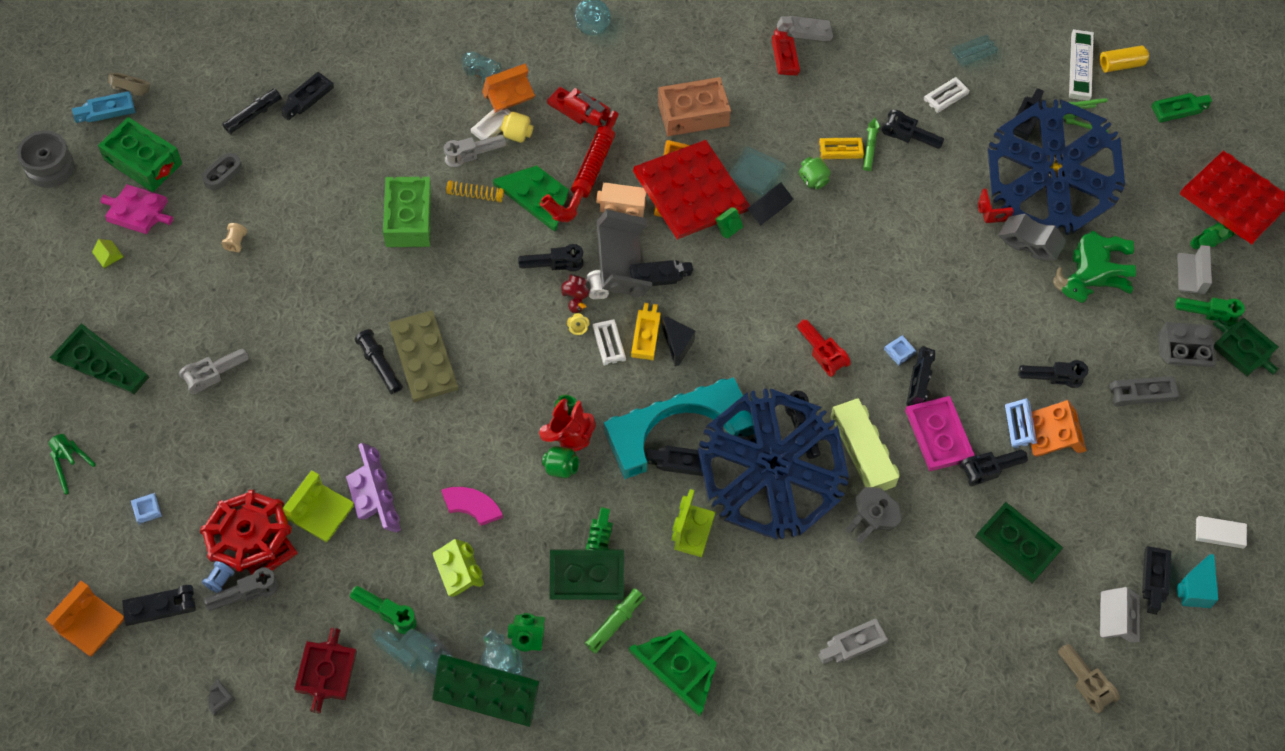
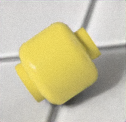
M511 112L509 115L504 116L501 131L506 139L522 143L526 137H531L534 126L530 125L531 120L529 116Z

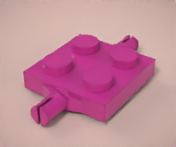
M126 184L117 198L106 195L101 197L102 204L111 206L105 215L107 222L147 234L158 221L171 225L173 222V216L162 214L168 202L165 196Z

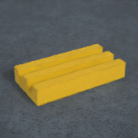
M862 138L819 139L822 159L864 158ZM825 145H838V147H825ZM846 145H858L854 147H846Z

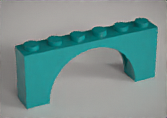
M735 378L720 379L713 385L707 387L700 386L693 392L677 394L667 401H657L649 407L637 408L630 411L629 414L620 417L613 416L604 422V434L624 479L647 472L644 443L649 432L656 424L669 416L681 413L700 414L714 420L743 396ZM747 411L739 412L723 426L729 434L734 436L742 434L746 437L754 434L751 415Z

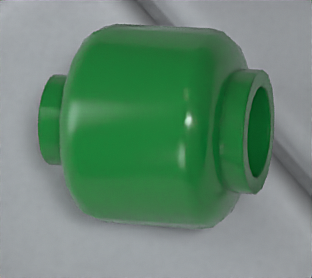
M553 446L549 449L548 453L543 455L542 465L549 476L567 479L577 472L579 457L571 448Z

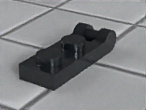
M183 585L178 589L122 600L125 625L130 626L195 612L196 605L192 601V596L194 595L193 586ZM182 598V603L176 605L175 599Z

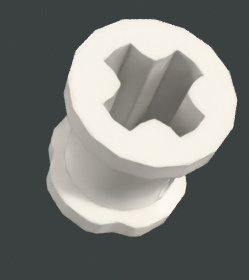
M601 270L590 272L587 275V280L590 282L589 297L591 299L607 298L609 290L602 289Z

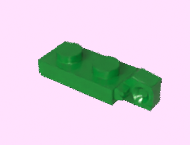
M1192 93L1154 101L1151 107L1159 123L1199 114L1204 109L1209 108L1212 99L1209 94L1197 97Z

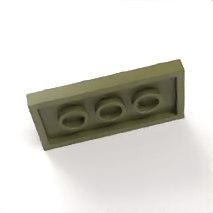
M433 310L389 322L413 402L457 391L458 385Z

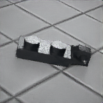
M320 72L315 73L288 95L286 104L281 107L282 116L289 121L297 113L299 115L330 92L334 88V83Z
M1036 88L1032 98L1025 97L1016 116L1039 102V108L1042 110V102L1040 101L1044 91ZM1029 118L1013 130V134L1028 140L1038 118Z
M677 260L630 264L629 270L631 278L652 282V286L677 284V281H681L683 277L691 276L693 266L692 262H682L679 264Z
M925 346L919 349L917 364L913 366L906 402L907 406L925 402L929 394L927 386L932 376V370L930 369L931 364L935 361V350Z
M666 445L665 448H659V451L651 449L646 451L645 458L647 464L657 465V469L703 476L698 450Z
M1150 546L1145 548L1142 593L1143 599H1148L1147 613L1157 615V612L1161 610V602L1165 603L1169 595L1170 550Z

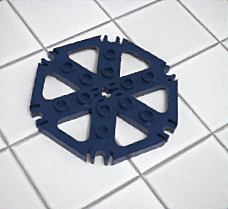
M1054 99V107L1048 108L1046 101L1043 100L1042 110H1040L1039 102L999 127L994 133L993 137L999 139L1000 142L998 144L990 142V148L987 149L991 197L998 194L994 198V203L1003 200L1005 205L1001 208H1013L1012 216L1027 214L1032 220L1040 224L1056 226L1057 229L1063 227L1065 228L1066 235H1069L1070 225L1072 226L1073 234L1113 208L1118 202L1119 198L1114 196L1112 192L1118 191L1122 193L1125 186L1121 139L1119 137L1113 140L1118 135L1117 131L1113 134L1107 133L1106 130L1111 127L1110 122L1106 123L1108 119L1061 99V108H1058L1057 99ZM1066 114H1072L1091 123L1092 129L1065 147L1063 117ZM1037 117L1040 120L1042 148L1015 137L1013 130L1029 118ZM1108 148L1113 154L1114 174L1104 176L1080 164L1103 149ZM1004 157L1031 170L1012 183L1004 185L999 179L998 160ZM1054 157L1057 164L1062 165V168L1058 170L1057 177L1054 169L1050 168L1053 165ZM1069 186L1099 199V204L1080 217L1074 216L1071 210ZM1046 188L1048 218L1042 220L1020 209L1021 203Z
M771 388L769 392L767 389H763V398L759 399L755 395V390L750 393V400L747 392L706 426L709 429H705L703 432L704 435L710 438V442L700 441V447L698 448L708 503L711 499L717 497L711 507L713 509L716 505L723 506L724 511L720 513V518L726 516L728 512L731 513L728 518L724 519L725 522L775 540L778 539L776 530H779L778 536L782 540L785 538L784 530L788 529L794 538L798 533L796 527L799 530L800 536L842 500L837 498H842L845 494L837 489V485L847 486V480L849 479L838 425L834 429L829 430L834 425L835 420L833 419L829 423L823 422L822 417H824L827 411H821L817 416L816 412L822 408L820 406ZM778 405L800 411L806 417L805 422L783 440H781L775 407ZM747 411L751 415L756 443L724 432L723 426L739 412ZM820 440H826L830 443L835 466L832 471L799 460V458ZM715 457H720L748 469L724 489H719L714 483L711 460ZM773 458H776V463L780 467L776 466L774 469H771L767 460L771 461ZM791 484L820 494L823 498L822 505L804 519L797 517ZM764 487L766 488L772 518L771 522L767 525L744 518L740 514V507Z

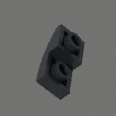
M780 182L747 209L761 226L792 202L794 198L782 182Z

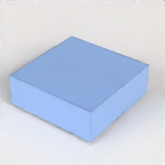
M903 335L884 348L898 366L917 353Z
M155 493L131 500L138 524L162 517Z

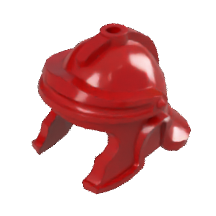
M562 399L554 408L550 424L542 426L539 430V436L543 441H558L561 447L579 451L590 444L592 433L596 428V421L592 414L583 413L582 402L579 400L576 402L571 416H569L567 399Z

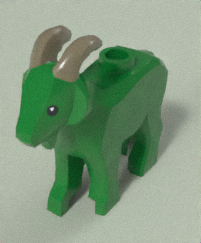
M1095 231L1082 236L1077 249L1073 252V262L1077 263L1078 271L1065 278L1062 274V267L1058 268L1053 279L1054 286L1067 297L1080 303L1086 302L1087 296L1093 294V290L1086 288L1089 286L1115 287L1131 294L1133 286L1131 281H1127V278L1129 276H1136V265L1111 263L1110 252L1121 251L1126 255L1133 254L1134 241L1117 236L1105 238Z

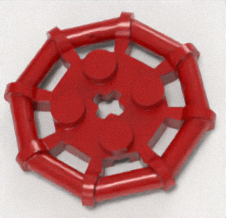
M248 490L245 494L225 501H218L216 509L206 524L201 526L200 529L208 552L207 558L211 562L218 561L235 568L237 572H243L245 568L267 560H274L276 558L275 554L292 530L283 510L284 502L281 499L275 500L256 493L255 490ZM258 503L266 507L264 509H261L259 507L254 506V504ZM245 504L242 506L243 509L236 511V509L234 508L239 505ZM223 514H225V517L223 518V520L221 521V523L218 525L217 523L219 522V520L221 519V517L223 516ZM275 514L278 523L271 524L268 517ZM250 525V530L242 533L240 529ZM271 533H275L276 535L268 547L265 542ZM221 534L222 541L216 544L214 535ZM259 548L262 551L260 553L245 558V553L253 554L257 552ZM227 549L236 552V558L226 555L224 552Z

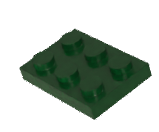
M1007 502L999 508L975 536L976 539L1032 584L1064 548Z
M550 549V600H624V549Z

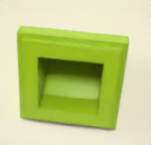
M98 239L92 250V253L103 268L123 258V255L112 240Z

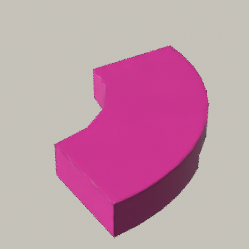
M450 487L441 490L449 513L462 512L469 514L477 520L480 526L503 518V514L497 504L489 496L478 490L467 487Z

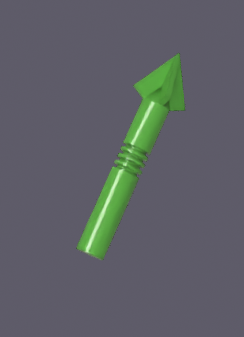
M876 117L868 124L867 131L869 134L863 166L865 171L872 170L877 133H879L878 129L881 127Z

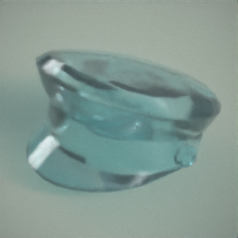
M583 0L577 5L575 10L576 25L581 32L587 35H599L610 24V10L601 0Z

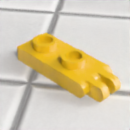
M644 302L643 310H638L631 357L654 360L661 313L657 312L658 304H653L652 311H648L649 303Z

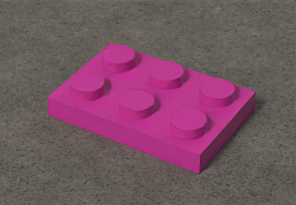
M950 396L906 407V415L929 472L960 464L964 459L974 456Z

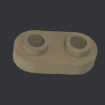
M113 72L108 75V83L112 85L113 89L130 90L131 94L143 96L144 93L149 92L150 83L146 80L122 73Z

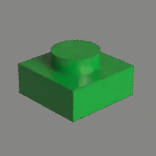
M733 207L716 218L721 235L727 239L744 227L738 210Z

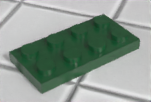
M441 654L437 664L432 700L530 727L540 681Z

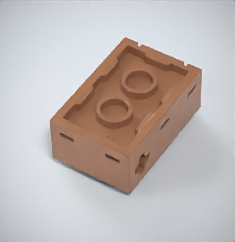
M721 77L659 87L658 106L667 136L729 126L731 109L728 105Z

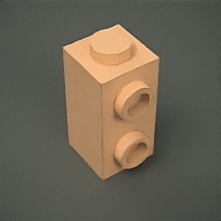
M603 182L602 191L597 193L596 204H600V212H605L607 209L643 217L646 191L641 187Z

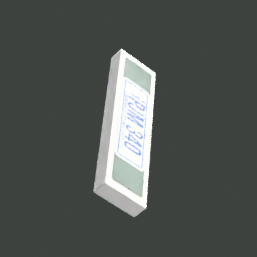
M1074 29L1072 31L1069 98L1079 100L1091 99L1094 32Z

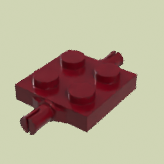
M330 628L328 642L315 643L306 641L294 690L296 693L314 697L310 709L313 713H321L324 699L346 700L357 650L338 644L341 632L338 628Z

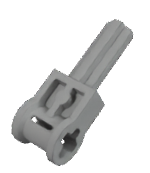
M497 135L476 142L473 141L472 137L460 141H448L444 145L445 163L449 167H459L465 162L477 159V154L506 146L505 137Z
M239 349L214 362L211 361L210 357H206L196 363L184 366L179 371V376L186 381L190 394H197L207 387L220 382V373L247 361L248 355L244 349Z

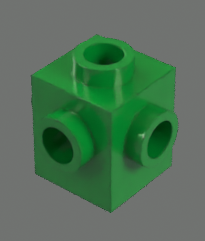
M530 613L515 615L513 624L509 623L507 637L512 639L511 648L523 652L531 650L542 651L545 617L534 616Z

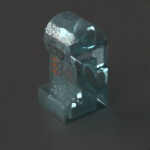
M467 52L462 56L463 72L468 76H476L482 79L483 86L486 77L501 72L500 63L478 53Z

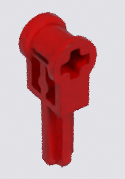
M808 320L800 321L797 329L814 347L812 356L828 376L832 377L837 370L851 365V360L846 351L840 348L832 337L825 340Z

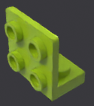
M311 470L283 507L288 521L324 542H328L352 510L354 503L324 486L320 475Z
M690 489L688 496L683 495L679 516L675 519L671 540L675 541L674 550L702 558L716 512L693 506L695 490Z

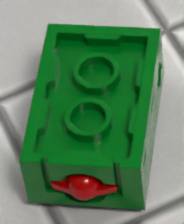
M129 117L98 145L105 162L151 192H154L183 164L178 149Z

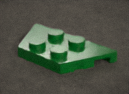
M537 165L493 180L495 187L503 188L504 194L554 232L557 230L559 221H555L539 203L542 202L541 199L545 195H550L559 205L564 207L569 195L568 188Z
M680 629L668 633L667 636H658L650 639V642L638 646L635 644L629 647V652L699 717L702 715L717 665L715 660Z

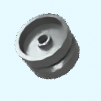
M43 130L30 134L19 144L17 150L18 160L24 168L27 178L33 184L39 187L51 188L66 182L73 174L75 168L74 159L66 141L61 135L53 131Z

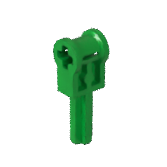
M1178 297L1175 301V308L1177 310L1204 314L1207 320L1216 321L1220 317L1228 326L1236 324L1239 317L1245 312V305L1238 299L1224 300L1212 298L1210 302Z
M359 586L352 589L349 596L350 599L379 614L380 618L393 625L398 633L409 634L415 630V614L409 606H400L387 598L383 600Z

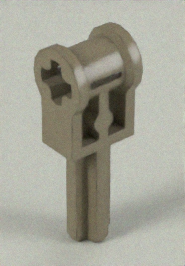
M1070 644L1064 645L1059 649L1058 654L1079 679L1075 687L1083 695L1094 712L1100 713L1103 711V707L1109 703H1115L1120 700V695L1115 686L1106 679L1098 668L1091 671Z

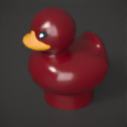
M570 274L569 280L561 285V293L563 296L574 297V299L570 300L568 307L572 313L576 314L586 308L582 300L588 297L589 290L586 286L587 279Z

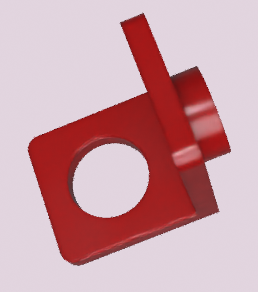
M982 189L978 210L980 214L983 213L985 224L1006 222L1008 217L1012 216L1013 208L992 209L987 189ZM1002 213H1005V214H1006V215H1005L1004 217H1002V218H995V217H996L997 215H999V214H1002Z

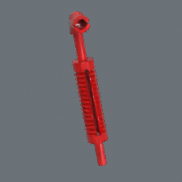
M611 111L605 126L598 127L571 187L574 196L569 207L564 208L562 205H559L550 195H545L541 199L540 206L555 221L566 223L572 221L577 215L576 210L582 197H589L615 138V132L612 129L619 116L618 112Z

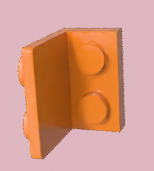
M1068 400L1032 412L1037 443H1031L1034 456L1038 457L1067 447H1072L1077 453L1087 451L1077 410Z
M80 581L45 620L54 631L89 657H92L124 621V616L94 595L90 587L83 581Z

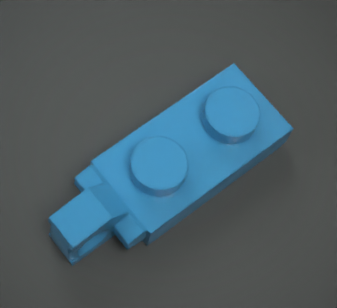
M129 91L89 99L83 106L72 108L76 123L83 121L94 122L136 113L132 95Z

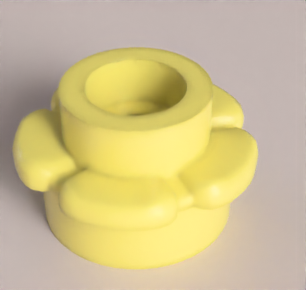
M580 313L569 317L567 320L569 331L574 335L584 334L588 330V318Z

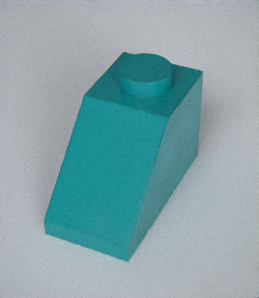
M1209 554L1178 584L1177 596L1181 598L1182 606L1212 608L1218 601L1214 554Z

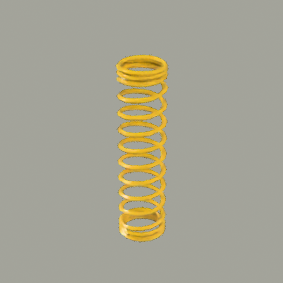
M449 180L447 183L446 193L449 195H453L454 192H451L453 189V181ZM456 181V182H455L454 191H455L456 196H458L459 193L457 194V191H456V187H457V181ZM461 182V183H460L459 192H460L461 196L463 197L464 194L462 195V182ZM466 183L465 192H464V193L466 194V197L468 198L469 195L471 194V197L474 198V196H472V186H473V184H471L470 193H469V195L467 196V185H468V184ZM476 185L475 194H476V198L479 199L480 196H479V197L477 196V188H478V185ZM482 185V186H481L480 195H481L482 200H484L485 197L483 198V196H482V190H483V185ZM487 186V187H486L485 196H486V199L489 201L490 198L488 199V186ZM492 187L490 197H491L492 201L494 202L495 199L493 200V187ZM497 188L495 195L496 201L500 203L504 193L503 188Z

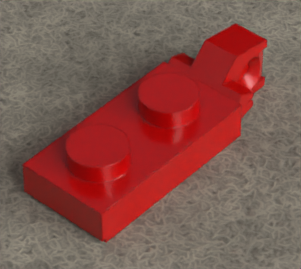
M776 28L772 36V46L777 72L779 75L798 76L800 67L794 37L787 36V32L778 31Z

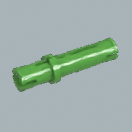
M633 588L621 604H616L613 613L584 643L587 647L590 646L589 649L593 653L597 654L626 620L629 621L632 618L634 610L645 600L642 593Z

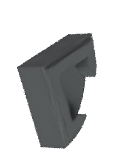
M219 679L211 687L209 695V709L214 716L235 700Z

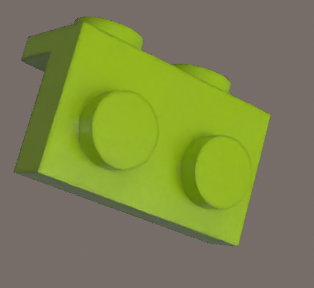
M454 539L432 553L448 596H457L473 585L478 587L484 585L482 570L476 564L473 556L474 550L469 543Z

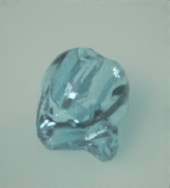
M494 629L490 630L483 637L486 649L481 657V665L521 676L523 673V661L520 652L515 646L504 644L505 637L503 634H497Z

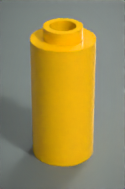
M1142 45L1106 51L1100 55V65L1104 73L1145 66L1149 60V52Z

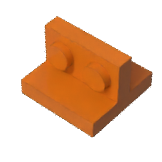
M526 63L486 77L482 92L485 98L489 97L495 113L534 99L535 94L527 78L529 70Z

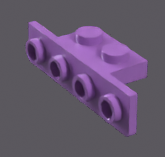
M361 443L358 446L364 466L346 476L358 519L364 520L379 512L383 529L397 533L401 530L399 525L400 519L392 502V493L388 489L386 473L380 463V453L375 447Z

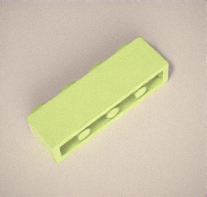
M859 398L834 406L830 417L832 420H835V427L838 425L840 437L865 487L881 488L884 491L896 487L900 476L899 470L895 464L892 465L889 459V451L885 444L882 445L877 427L871 424L866 406L861 404Z

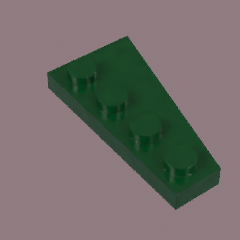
M82 323L49 357L52 361L133 395L150 378L144 371Z

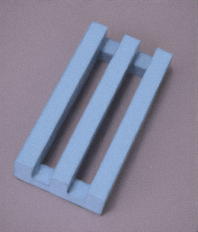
M1026 398L1006 404L1005 408L1012 447L1019 448L1020 445L1028 446V443H1037L1030 401ZM1021 406H1023V408H1024L1025 419H1026V425H1027V431H1028V437L1026 436V430H1025V424H1024V418H1023V413H1022V407H1021ZM1013 408H1016L1021 439L1017 437Z

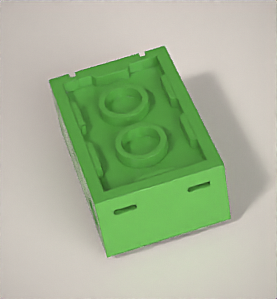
M385 177L383 236L386 247H430L432 205L430 177H395V179L393 177Z

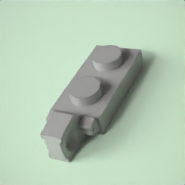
M781 16L776 24L778 31L790 32L794 38L831 41L833 38L830 21Z
M873 619L834 636L832 640L827 642L829 647L820 650L818 657L822 664L834 659L837 663L845 662L886 644L888 638L878 620Z

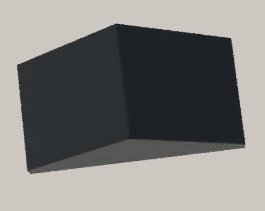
M664 317L662 330L674 366H679L695 341L696 331L669 317Z

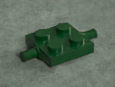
M1220 317L1213 323L1215 327L1223 332L1221 338L1215 342L1214 349L1248 377L1261 367H1264L1272 375L1280 369L1269 360L1279 346L1244 317L1237 324L1228 326Z

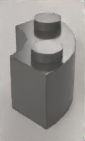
M1027 214L1009 216L998 235L1010 247L1018 251L1021 248L1033 253V258L1040 260H1057L1067 241L1056 226L1040 224L1032 220Z

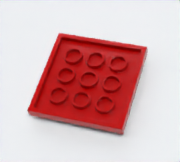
M707 140L634 166L633 173L677 240L716 225V218L731 207L736 208L739 215L749 211L747 208L750 204Z
M1224 150L1183 187L1180 192L1181 196L1251 245L1285 212V191L1273 185L1268 179L1263 178L1249 166L1244 165Z

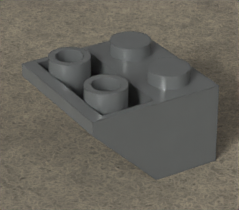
M1165 323L1158 336L1160 356L1168 364L1215 367L1211 325Z

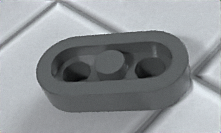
M233 153L222 155L204 171L202 178L205 186L211 190L222 188L241 171L240 158Z

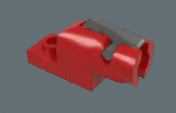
M559 87L547 99L548 105L580 125L586 121L593 126L601 127V119L606 122L610 115L611 109L577 88H574L570 93Z

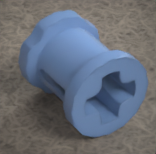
M215 561L214 569L207 579H203L202 584L215 593L221 592L229 576L232 577L235 572L224 563Z

